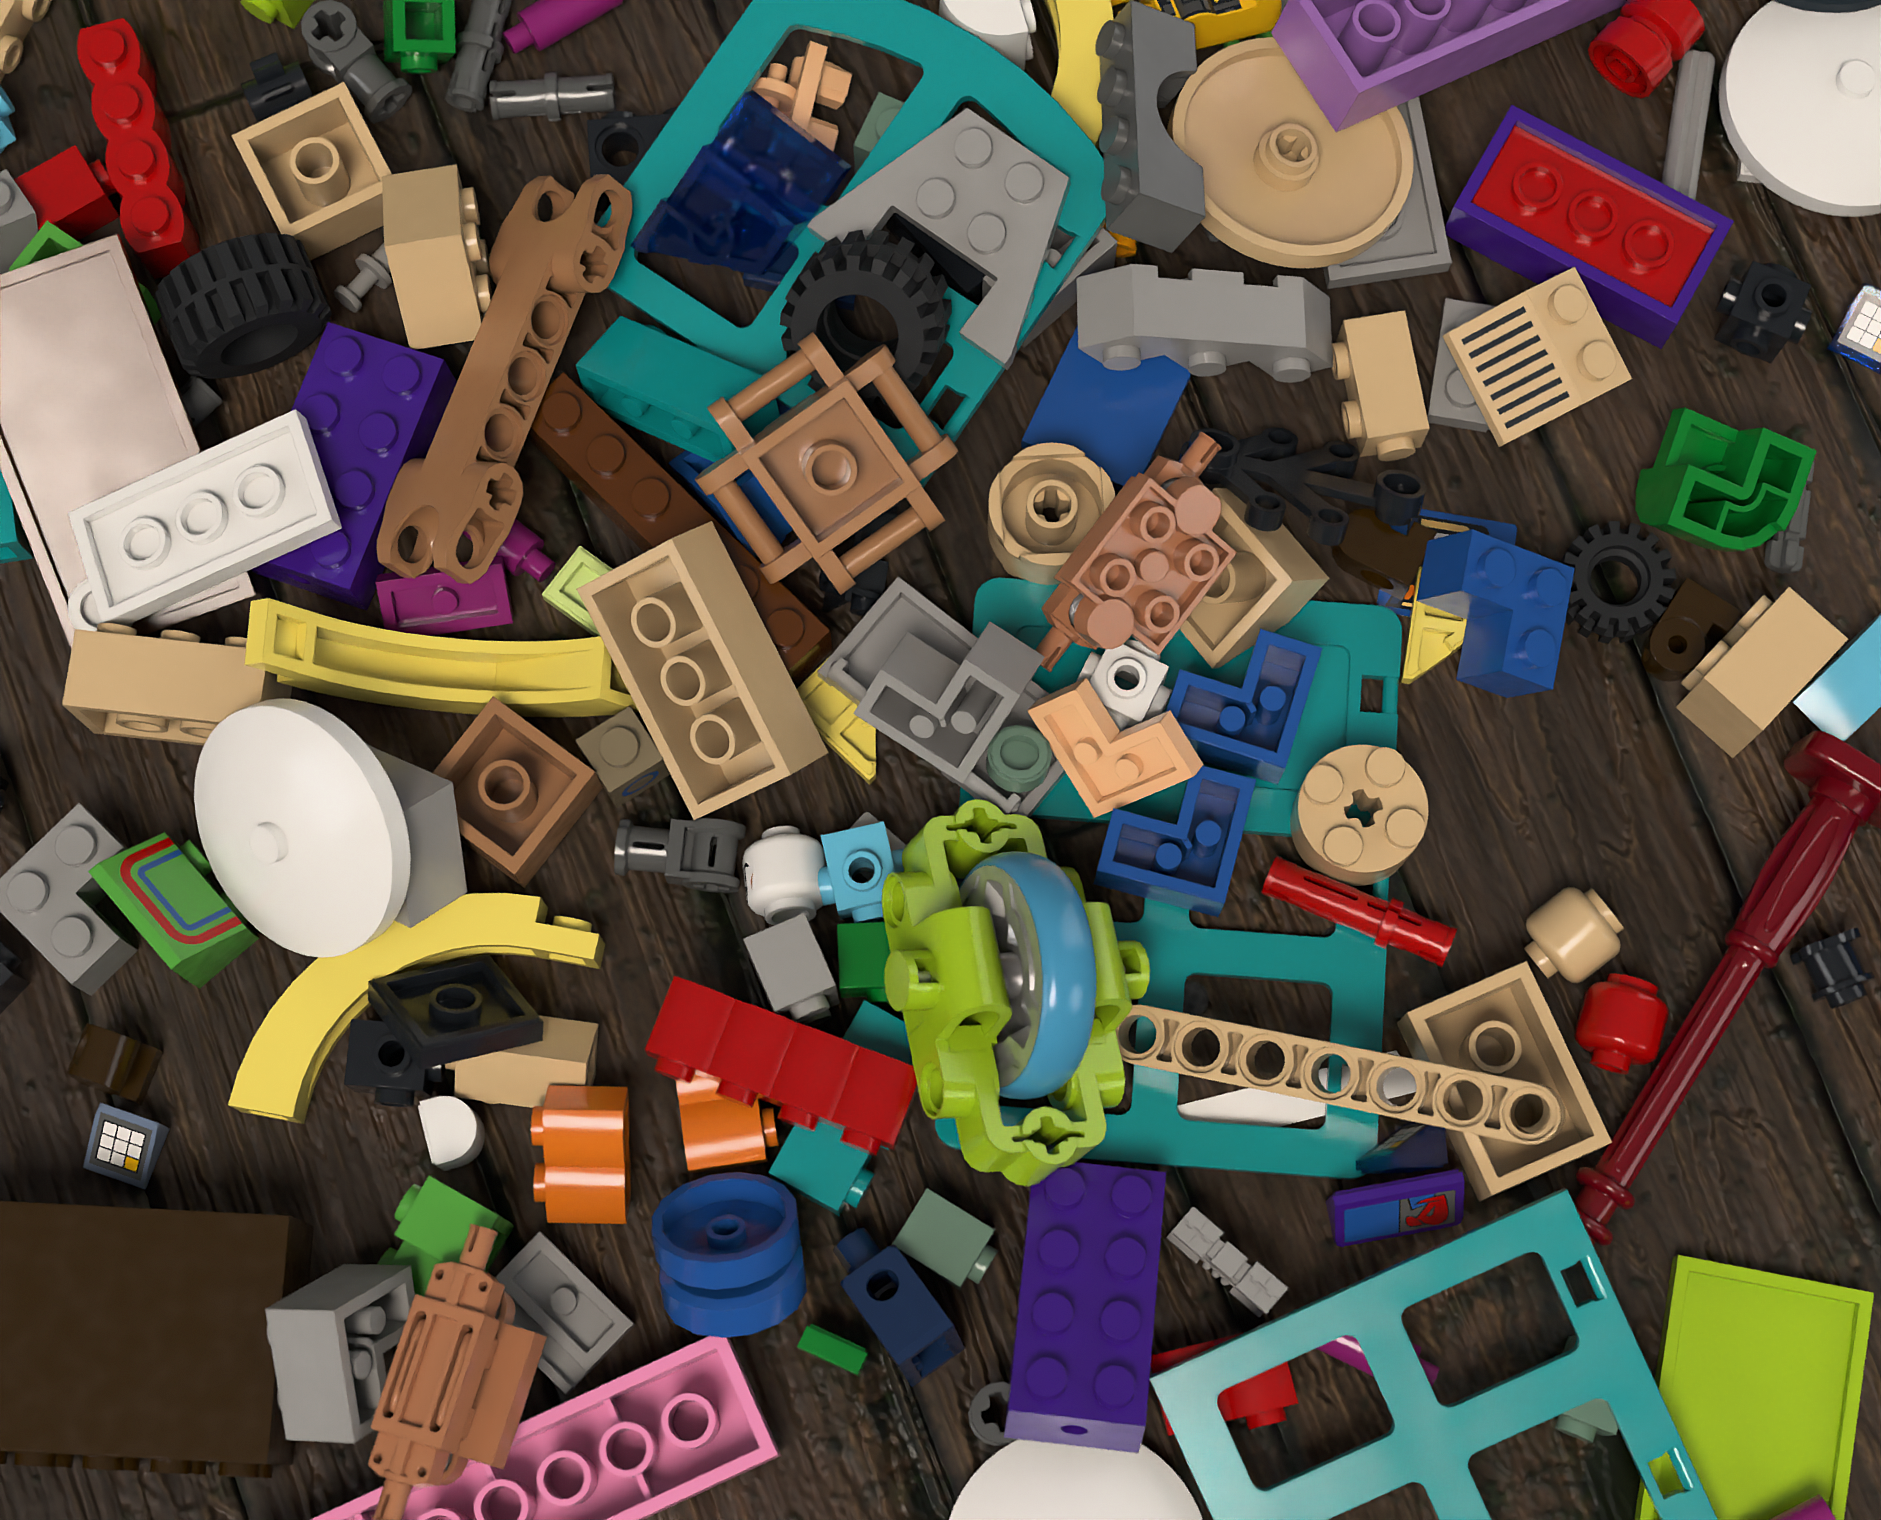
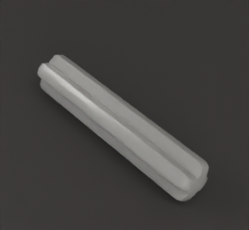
M1689 50L1679 61L1662 177L1663 184L1693 200L1696 198L1715 59L1711 53L1699 52L1697 50Z

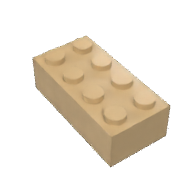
M712 521L671 538L577 588L694 820L777 782L829 753Z

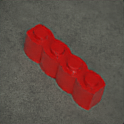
M124 18L80 29L77 40V53L80 65L93 86L91 107L94 120L108 143L106 148V168L113 186L122 198L120 222L124 236L151 277L158 279L169 275L170 271L177 265L200 252V243L195 227L184 210L186 199L185 185L182 175L170 155L171 131L168 121L156 101L157 78L154 67L131 25Z
M677 976L673 977L645 1047L647 1055L657 1060L654 1071L666 1077L691 1085L694 1075L710 1079L719 1083L715 1094L726 1100L748 1108H753L756 1098L781 1107L777 1117L780 1120L811 1132H815L818 1122L833 1126L843 1131L840 1138L841 1143L877 1156L880 1146L892 1150L895 1149L918 1090L914 1066L860 1047L832 1034L797 1023L769 1010L734 999L721 992Z

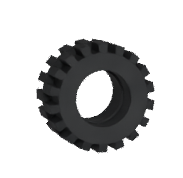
M862 230L848 232L842 243L837 237H834L823 245L819 253L814 252L785 298L787 303L782 309L780 325L787 327L781 337L784 351L795 350L797 352L801 349L797 343L814 332L841 372L844 373L867 353L885 344L896 359L892 366L910 392H912L919 386L923 376H927L950 328V325L946 323L952 314L950 299H942L948 288L943 274L932 277L930 271L935 262L927 253H924L919 259L910 251L915 243L902 237L898 245L888 242L889 232L875 230L870 240H865ZM846 295H863L878 301L893 316L899 336L889 341L873 342L854 335L841 322L837 314L835 299ZM816 370L810 373L812 377L807 384L810 388L817 392L823 386H826ZM872 381L857 391V394L867 407L871 408L877 396H879L883 405H887Z
M252 234L212 245L192 255L172 269L170 274L161 280L158 285L159 290L155 292V301L183 369L189 375L194 377L201 376L204 379L238 377L275 366L293 357L314 342L322 334L327 323L331 321L330 316L332 315L304 245L300 240H295L294 236L288 234Z

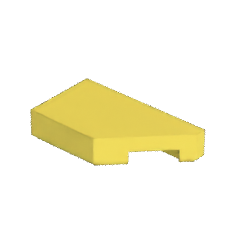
M1421 566L1416 573L1400 683L1411 684L1461 649L1467 620L1416 601L1422 573Z
M826 659L797 688V691L821 739L870 785L876 779V728L853 714L857 708L855 703L818 677L817 671L827 661Z

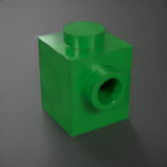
M383 0L385 62L401 63V72L427 74L438 72V64H446L456 53L454 0Z
M885 923L837 924L841 998L867 997V1002L877 1007H891L887 999L884 983L887 958L891 953Z

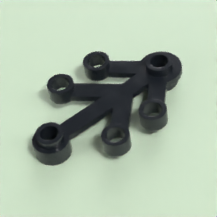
M1278 427L1267 428L1260 435L1237 440L1234 436L1222 430L1212 428L1199 429L1190 435L1189 441L1185 442L1180 450L1179 460L1198 437L1199 432L1205 433L1215 440V443H1218L1222 449L1211 460L1199 476V479L1205 484L1221 483L1247 505L1244 520L1249 526L1260 531L1278 530L1282 525L1286 509V502L1282 498L1284 497L1310 519L1307 528L1308 536L1313 541L1328 546L1339 545L1344 541L1349 524V516L1343 510L1329 505L1317 494L1375 507V515L1380 521L1393 526H1405L1412 521V518L1420 514L1427 491V486L1421 478L1402 470H1386L1377 476L1375 485L1350 480L1355 475L1360 456L1356 447L1342 441H1330L1325 443L1323 448L1295 455L1298 437L1293 432ZM1254 480L1267 483L1282 497L1266 492Z

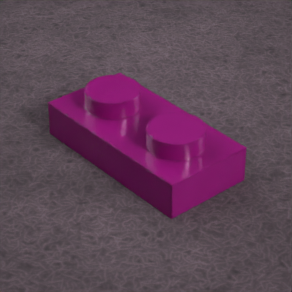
M503 556L494 557L487 572L472 584L458 583L449 575L434 568V566L429 567L425 573L420 574L415 579L403 578L395 572L377 575L375 583L386 630L431 636L513 623L514 614ZM469 561L459 562V563H460L462 566H464V565H466Z

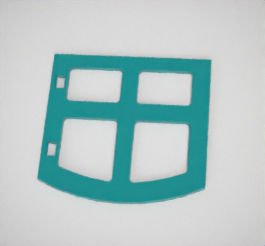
M752 0L624 184V187L631 192L632 217L626 235L623 255L607 289L694 346L705 347L716 356L741 367H752L766 374L789 357L790 351H784L781 337L787 329L786 326L780 325L781 311L787 303L785 298L803 267L814 252L819 253L825 244L810 233L807 225L812 218L829 206L819 204L721 140V133L788 35L794 30L801 29L849 40L885 52L914 64L924 71L922 79L839 199L948 122L957 108L966 101L976 102L1006 129L1018 143L1069 177L1071 186L1057 228L1075 238L1054 268H1051L1046 261L1043 262L1033 293L1034 299L1027 319L1025 318L1016 345L1018 351L1106 223L1105 201L1101 197V187L1104 180V159L1093 142L1063 107L1020 67L975 35L927 9L904 0ZM688 183L700 184L799 250L798 258L754 322L748 327L740 328L735 326L637 260L639 250L679 192ZM611 204L596 224L597 226L603 227L608 223L612 212ZM948 287L942 299L951 300L952 314L946 323L950 325L944 343L953 349V357L920 406L928 416L947 388L960 397H965L943 430L939 428L937 423L930 420L940 435L948 434L955 443L1005 368L961 338L959 331L978 305ZM809 374L778 396L776 400L791 409L812 393H816L807 385L812 376ZM874 417L905 462L920 451L904 427L894 429ZM935 471L919 481L923 488Z
M1566 1188L1150 1375V1381L1213 1520H1328L1410 1482H1417L1424 1486L1438 1520H1491L1469 1472V1458L1480 1450L1597 1398L1607 1402L1660 1520H1718ZM1527 1252L1538 1253L1576 1334L1574 1347L1567 1352L1452 1404L1445 1405L1438 1402L1402 1324L1401 1316L1404 1309ZM1580 1260L1597 1298L1587 1299L1575 1305L1560 1271L1576 1264ZM1345 1335L1353 1336L1361 1347L1393 1419L1391 1429L1384 1435L1266 1488L1257 1487L1252 1483L1217 1406L1218 1395L1233 1385ZM1667 1451L1683 1489H1676L1662 1495L1647 1462L1663 1456Z

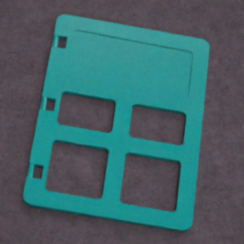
M994 578L986 581L980 586L975 596L972 634L979 638L989 622H992L1035 650L1053 627L1048 623L1041 608L1059 584L1044 585L1025 579ZM1309 600L1290 622L1273 632L1321 647L1322 652L1288 762L1278 785L1202 761L1203 766L1256 779L1243 834L1292 837L1290 816L1296 795L1311 768L1321 758L1334 750L1351 745H1372L1396 750L1402 625L1398 616L1389 608L1379 605ZM1178 629L1160 653L1161 658L1159 662L1169 666L1163 686L1173 690L1179 669L1241 688L1254 645L1220 668L1212 669L1181 630ZM1130 636V638L1128 639V640H1135V641H1137V640H1136L1134 637H1132V636ZM1072 642L1053 667L1051 673L1042 666H1039L1031 680L1049 694L1077 682L1082 668L1092 651L1103 656L1106 649L1098 647L1094 650ZM1117 675L1114 677L1116 685L1123 690H1131L1137 686ZM1362 679L1383 680L1381 713L1360 711ZM1168 701V703H1167V705H1166V707H1165L1163 713L1166 712L1167 707H1168V704H1169V701ZM1065 774L1030 818L1109 823L1112 811L1094 818L1070 778ZM1187 780L1117 809L1176 824ZM961 787L959 808L967 801L975 799ZM1351 805L1346 817L1347 819L1358 818L1362 827H1365L1371 815L1368 811H1360L1357 805ZM1389 877L1374 883L1372 896L1388 901ZM1144 898L1143 916L1139 921L1135 923L1113 922L1117 941L1135 940L1140 942L1145 948L1149 959L1150 978L1148 988L1143 997L1138 999L1137 1005L1183 1012L1185 981L1193 975L1320 984L1325 986L1331 994L1329 1042L1382 1052L1387 948L1383 949L1374 945L1375 939L1361 934V932L1335 923L1333 934L1329 937L1197 928L1190 922L1189 909ZM1145 1016L1136 1019L1134 1048L1137 1052L1144 1053L1154 1045L1156 1040L1155 1026ZM1336 1054L1329 1056L1327 1062L1326 1090L1332 1093L1341 1091L1342 1066H1348V1063ZM1133 1064L1131 1107L1129 1111L1122 1115L1104 1114L1107 1131L1104 1139L1080 1158L1082 1160L1353 1180L1368 1173L1376 1161L1377 1154L1365 1155L1377 1147L1379 1114L1325 1103L1324 1124L1316 1130L1186 1120L1179 1115L1177 1110L1179 1073ZM999 1106L1002 1124L1004 1126H1015L1034 1109ZM955 1118L935 1119V1129L939 1139L949 1148L961 1150Z

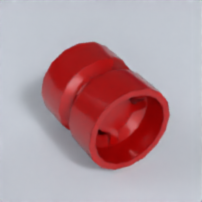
M1628 0L1623 5L1620 16L1615 21L1607 23L1588 47L1590 60L1601 76L1617 90L1631 97L1641 99L1649 97L1673 67L1672 62L1681 60L1700 39L1705 31L1704 20L1690 0Z

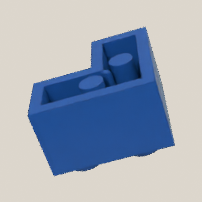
M1474 529L1427 541L1416 601L1467 620L1456 680L1505 698L1553 690L1575 568Z
M1260 629L1241 688L1179 669L1166 712L1169 710L1172 712L1201 761L1278 785L1288 762L1322 648Z
M1202 766L1194 777L1187 779L1176 824L1113 808L1094 885L1218 917L1225 904L1256 779Z

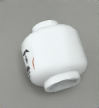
M777 826L764 831L762 839L754 842L745 850L742 860L746 900L752 911L764 916L767 923L777 925L802 913H805L808 921L816 916V910L823 906L818 885V872L820 868L827 866L823 846L818 840L800 834V830L796 827Z

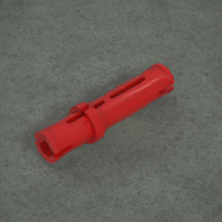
M1279 856L1275 857L1261 892L1263 895L1285 901L1314 915L1361 932V934L1375 939L1374 945L1386 949L1388 945L1420 956L1440 967L1445 962L1458 930L1455 927L1433 921L1403 908L1405 902L1392 898L1391 902H1388L1379 897L1371 896L1337 880L1297 866V864Z

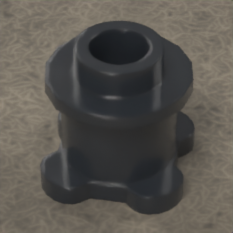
M1858 927L1800 948L1797 953L1789 956L1793 965L1804 962L1816 990V993L1811 995L1813 1002L1827 999L1830 1009H1835L1868 995L1863 984L1873 980L1875 977L1873 972L1865 973L1852 941L1862 937Z

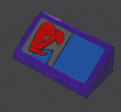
M1458 1169L1334 1192L1325 1201L1334 1243L1336 1246L1345 1247L1457 1226L1463 1219V1172H1458Z

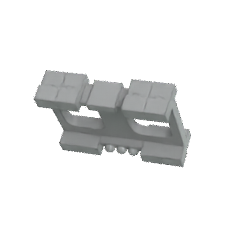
M1193 1206L1166 1239L1195 1264L1201 1259L1205 1270L1213 1269L1211 1272L1212 1276L1215 1278L1221 1276V1284L1224 1286L1230 1284L1232 1288L1228 1293L1257 1318L1263 1313L1267 1314L1288 1287L1258 1261L1253 1266L1246 1262L1248 1258L1228 1241L1224 1243L1219 1239L1224 1232Z

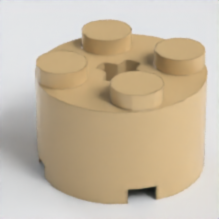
M1037 444L1027 447L1013 456V459L994 479L988 501V537L995 555L1007 573L1015 578L1025 579L1037 584H1060L1054 576L1116 497L1110 477L1102 467L1100 469L1096 463L1086 457L1083 451L1067 444ZM1048 507L1055 508L1059 521L1047 522L1043 515V509Z
M1372 745L1342 747L1321 758L1306 775L1296 795L1290 816L1292 839L1303 861L1313 870L1349 886L1374 884L1394 874L1405 863L1423 838L1428 821V799L1418 774L1396 750ZM1351 805H1357L1360 811H1368L1371 818L1365 827H1362L1358 818L1347 819L1346 814Z

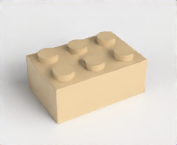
M99 623L97 631L75 629L62 705L94 734L204 746L211 732L229 715L268 699H290L292 686L276 682L277 674L245 665L247 638L227 637L224 645L200 643L201 638L198 635L184 631L163 630L160 638L136 636L137 631L125 625Z
M1527 961L1407 1012L1397 1022L1413 1059L1542 1084L1552 1088L1563 1101L1565 1106V1122L1561 1131L1553 1139L1541 1144H1521L1445 1128L1479 1202L1612 1143ZM1470 1081L1457 1083L1449 1095V1106L1452 1112L1464 1120L1474 1118L1483 1106L1481 1090ZM1529 1094L1517 1103L1515 1119L1524 1131L1536 1134L1548 1126L1551 1110L1548 1103L1541 1096Z

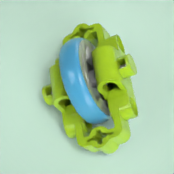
M974 799L964 803L952 816H938L929 820L910 840L902 852L904 872H892L887 875L884 881L881 904L891 952L885 966V992L891 1007L896 1011L903 1012L919 1096L926 1115L931 1119L955 1118L962 1154L972 1168L981 1172L1001 1171L1008 1180L1017 1185L1032 1186L1039 1184L1057 1168L1074 1164L1104 1139L1107 1131L1103 1108L1118 1106L1125 1089L1124 1067L1115 1030L1130 1013L1133 1007L1131 1000L1142 998L1147 991L1150 978L1149 959L1145 948L1140 942L1135 940L1117 941L1109 905L1102 902H1086L1079 874L1074 868L1059 867L1047 859L1042 834L1032 819L1024 815L1004 814L991 802ZM956 878L964 879L960 888H958ZM1047 1095L1049 1102L1053 1106V1108L1041 1107L1034 1109L1015 1126H1004L998 1101L999 1096L1010 1099H1033Z

